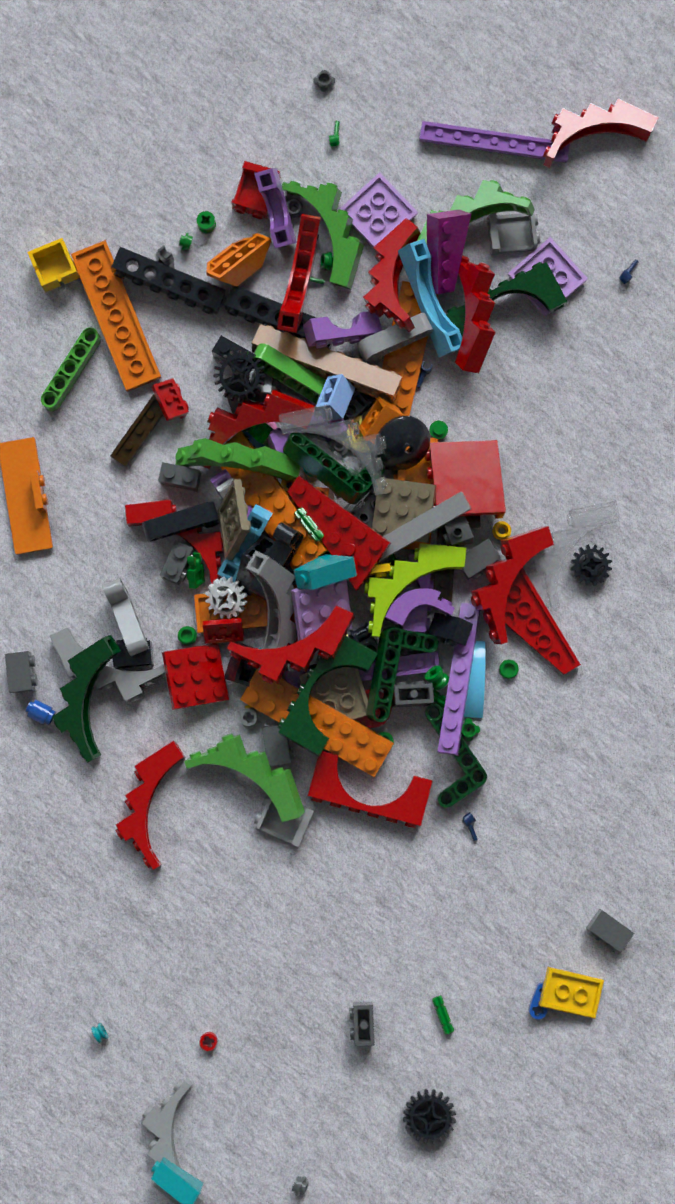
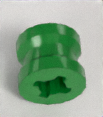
M203 211L198 214L196 220L199 230L205 234L213 232L216 228L214 215L209 211Z
M438 665L430 668L425 674V679L432 683L435 690L442 689L449 682V676L443 673V669Z

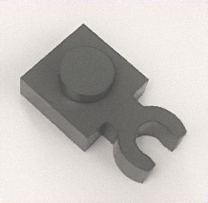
M163 245L156 252V261L174 268V257L171 252L166 251Z

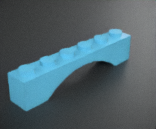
M425 239L410 243L398 250L421 313L426 314L434 330L430 336L437 355L442 357L460 349L462 336L459 328L446 316L436 297L431 277V255Z

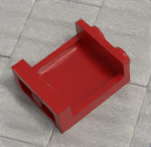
M244 161L242 176L235 197L231 201L232 209L240 214L249 213L257 219H268L267 206L259 192L254 173L271 168Z

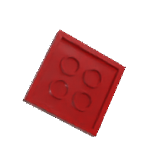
M218 643L162 652L172 710L229 700Z

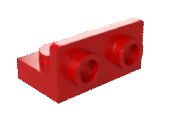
M174 378L154 384L151 387L166 421L178 417L180 419L186 417L189 407L187 402L183 400L180 386L175 383Z
M241 618L203 621L205 644L244 641Z

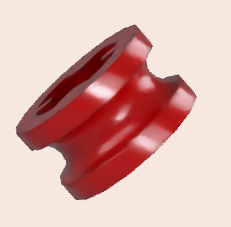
M205 1032L201 1036L199 1043L203 1050L211 1051L216 1047L218 1039L213 1032ZM206 1036H208L209 1039L213 1038L214 1042L211 1043L212 1046L203 1043V1041L206 1040Z

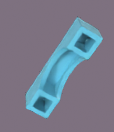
M257 504L254 506L247 518L251 523L250 532L247 533L245 541L241 544L239 552L236 553L234 559L224 560L217 573L218 575L225 576L226 579L232 577L235 583L242 554L260 538L273 514L272 512Z

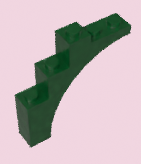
M112 635L101 638L67 660L70 670L77 678L60 688L62 697L68 702L69 706L52 716L55 726L61 733L69 731L72 741L76 743L82 758L87 763L101 756L91 729L90 702L95 682L101 671L113 657L121 652Z

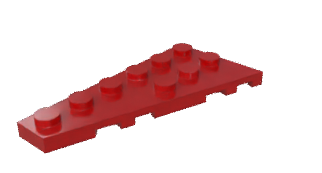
M298 476L287 492L299 508H304L307 516L311 517L318 526V530H321L324 534L321 540L331 555L354 557L357 575L348 579L356 591H358L389 548L391 542L304 478Z
M522 567L513 581L507 597L505 625L564 675L581 664Z

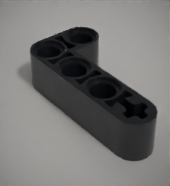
M213 501L142 522L147 542L160 540L199 527L210 528L220 524Z
M281 522L273 533V538L276 540L267 556L287 569L302 543L304 535ZM254 577L249 591L266 601L263 588L258 579Z

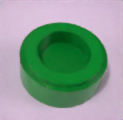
M505 660L499 666V673L503 678L512 679L518 674V664L513 660Z

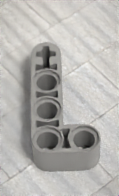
M420 313L411 317L415 326L411 332H408L405 328L400 329L395 324L361 340L358 343V351L364 363L377 365L381 362L382 356L430 335L434 330L426 314Z
M118 578L102 585L130 656L149 649L133 603L122 580Z

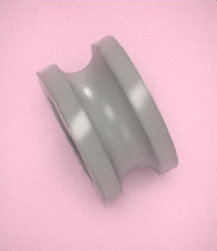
M246 709L241 713L240 720L245 726H253L257 722L258 716L254 710ZM247 712H250V715H254V720L251 723L243 719Z

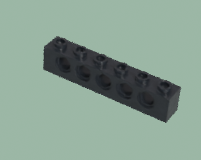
M119 247L111 266L112 272L118 278L124 279L126 277L131 279V282L135 285L148 286L155 293L163 292L172 300L177 301L180 299L185 301L187 306L193 308L195 306L200 307L203 312L210 315L213 313L218 314L226 293V289L123 247ZM134 264L138 269L131 272L127 269L128 266ZM147 272H153L156 276L153 279H148L145 275ZM165 279H171L173 281V284L171 286H166L163 284V281ZM183 286H188L191 291L183 293L180 289ZM205 293L209 298L203 301L198 298V295Z
M232 285L224 304L228 314L235 317L240 315L245 317L244 320L254 324L257 322L264 326L269 325L280 332H288L299 339H306L303 327L297 330L296 333L277 329L278 322L275 320L279 317L282 307L281 303ZM245 302L251 304L248 309L241 308V305ZM265 309L268 311V314L260 316L258 312ZM303 312L300 323L304 325L309 319L317 317ZM328 344L326 347L330 350L332 344Z

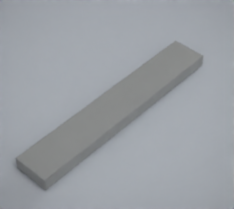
M459 492L383 536L391 542V545L379 562L471 510L472 508L463 492Z

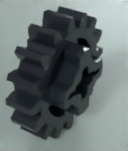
M588 544L585 546V550L580 547L578 549L580 554L575 552L573 556L576 559L570 561V563L574 564L570 571L576 572L573 577H579V583L584 580L585 586H588L590 582H592L593 586L597 585V581L603 583V577H609L607 571L612 570L608 566V564L612 563V560H607L609 553L603 554L604 548L602 547L600 550H597V545L590 549ZM585 554V561L579 564L580 558ZM594 554L598 555L601 559L596 558ZM590 561L591 564H598L593 569H591V567L585 566ZM603 567L602 573L597 576V570ZM581 571H584L585 573H587V574H588V577H586L585 575H583V574L581 573Z

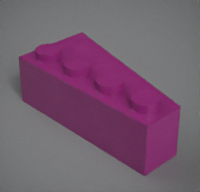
M460 209L427 214V247L431 255V277L436 294L454 292L471 219V213Z

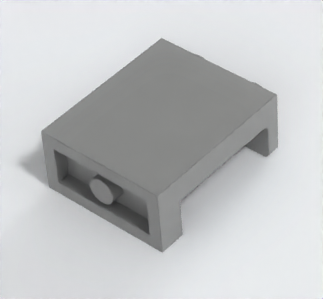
M494 213L488 215L487 222L491 255L534 251L538 244H540V233H536V226H538L537 214L534 215L533 213L532 216L523 213L496 215Z
M266 794L262 803L265 806L262 813L258 812L254 821L257 824L256 829L299 847L314 810L303 806L305 813L301 817L282 822L274 803Z

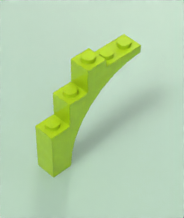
M420 543L419 548H415L414 560H418V562L395 560L394 565H390L391 571L389 574L393 579L370 577L369 582H365L364 593L368 594L369 599H375V602H371L370 613L374 614V619L369 621L368 633H372V638H380L382 623L389 607L408 585L433 572L447 569H464L466 548Z

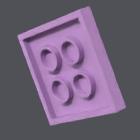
M380 172L340 208V210L349 212L348 215L353 218L352 227L372 247L378 244L405 218L411 221L418 215L415 208Z
M551 237L507 275L512 280L517 273L521 271L527 272L536 263L542 262L543 264L547 261L565 298L571 295L588 279ZM525 295L544 317L549 314L547 308L540 301Z
M347 579L313 590L298 588L291 590L298 641L316 631L328 619L336 605L351 612Z

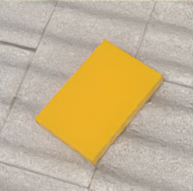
M547 966L539 1006L595 1019L604 980Z

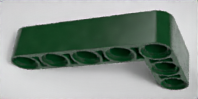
M291 432L283 446V452L352 505L359 503L378 483L379 478H381L385 471V466L380 461L372 460L355 476L299 432Z
M386 628L381 632L366 711L369 720L384 722L389 717L401 648L421 653L434 652L438 648V640L435 636L399 628ZM390 632L394 634V639L392 642L389 640ZM408 636H410L412 639L410 645L407 644ZM426 639L429 641L428 649L424 645ZM387 651H389L391 654L389 660H387L385 657ZM384 670H386L387 672V678L385 680L382 678V672ZM380 689H382L384 692V696L382 699H380L378 695ZM377 708H379L381 712L379 718L375 716V711Z
M431 704L426 708L425 716L440 737L439 727L442 724L444 710L438 704ZM435 707L438 709L439 715L437 718L429 716L428 711L430 708ZM462 736L458 756H452L465 775L438 793L437 802L445 808L453 806L482 786L487 780L486 771ZM468 755L471 757L472 763L470 766L462 764L463 756ZM476 771L481 772L483 775L481 782L473 780V774ZM460 782H464L467 785L465 793L457 791V785ZM444 793H448L451 796L449 804L441 802V796Z

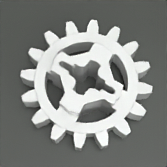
M224 576L220 580L216 579L213 581V584L208 586L209 590L205 595L209 596V598L205 602L211 604L208 609H214V615L220 613L221 619L225 615L228 619L233 616L236 617L240 614L239 612L245 609L244 605L247 604V601L243 598L247 596V593H242L245 587H239L238 580L234 583L233 578L230 577L226 581Z

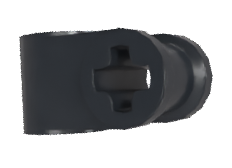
M356 391L348 405V408L355 410V414L348 415L345 413L343 419L346 422H351L354 418L367 411L376 399Z
M367 622L356 630H350L355 641L366 647H374L377 653L378 645L375 639L372 638V633H368L369 625Z

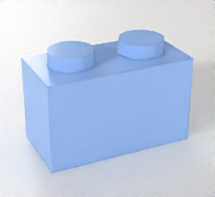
M343 374L328 376L315 407L328 421L343 419L355 387Z

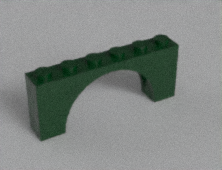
M547 261L543 264L542 262L536 263L527 272L521 271L514 276L515 278L510 281L504 280L500 282L497 288L489 289L487 293L493 301L508 294H525L540 301L550 314L564 308L568 302ZM465 302L464 305L458 308L457 306L450 308L446 314L450 321L459 328L462 337L465 325Z
M346 636L335 659L330 657L325 659L318 655L316 659L318 661L315 668L311 667L306 676L309 680L306 685L302 684L297 692L299 695L296 702L292 701L287 709L289 712L287 718H282L277 726L280 729L279 735L320 757L329 738L319 731L310 716L308 702L313 686L323 675L339 668H355L368 673L378 653Z

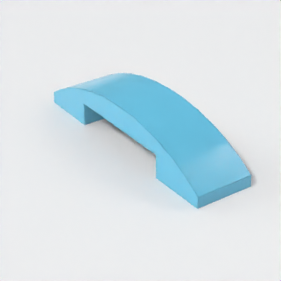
M476 641L464 713V717L483 718L485 641Z

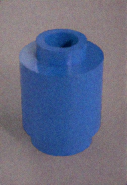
M38 700L30 701L26 708V712H28L27 717L43 725L51 724L52 716L56 714V711L52 710L53 707Z

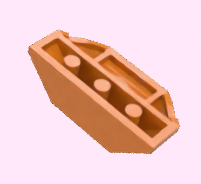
M255 233L252 237L232 243L207 262V276L234 286L240 285L263 266L271 244V238Z

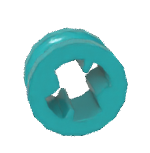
M98 1023L97 1027H91L98 1043H101L102 1039H108L107 1031L102 1023Z

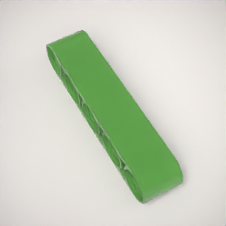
M88 327L82 331L43 392L41 403L48 411H56L60 408L99 347L101 338L95 328ZM89 335H96L93 341H87ZM80 350L86 351L83 357H77V353ZM75 366L74 372L67 373L68 367ZM59 382H65V386L62 389H57ZM49 398H55V402L52 405H47L46 402Z
M264 343L259 344L254 353L256 357L253 360L254 362L259 359L261 360V363L257 365L258 368L264 366V373L317 404L326 380L273 347Z

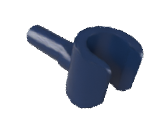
M637 259L619 276L623 284L628 283L633 278L630 272L639 263Z
M425 361L422 362L417 388L421 387L426 375L430 374L433 366L432 363L429 369H425Z
M469 812L463 817V822L468 827L473 841H476L478 838L474 827L471 825L476 819Z

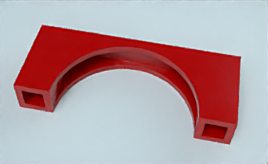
M323 751L321 756L318 757L308 796H311V801L322 803L323 800H326L333 807L341 808V805L349 807L348 811L360 813V810L367 811V816L374 818L382 815L386 817V821L397 823L398 820L404 821V826L415 829L417 825L421 826L433 780L413 775L406 791L396 800L384 805H366L353 799L343 788L337 771L339 755Z

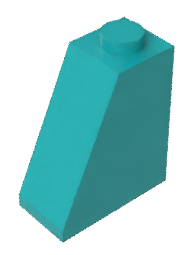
M325 554L294 570L297 588L308 590L317 589L357 575L354 557Z
M164 1157L161 1162L156 1161L151 1169L153 1173L151 1180L181 1204H194L201 1193L204 1182Z

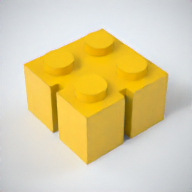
M63 238L27 252L45 292L60 287V282L62 281L65 285L80 278Z

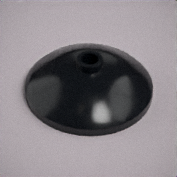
M405 415L391 419L380 429L375 440V453L378 460L385 467L395 471L414 467L428 452L430 446L429 430L420 419L413 416Z

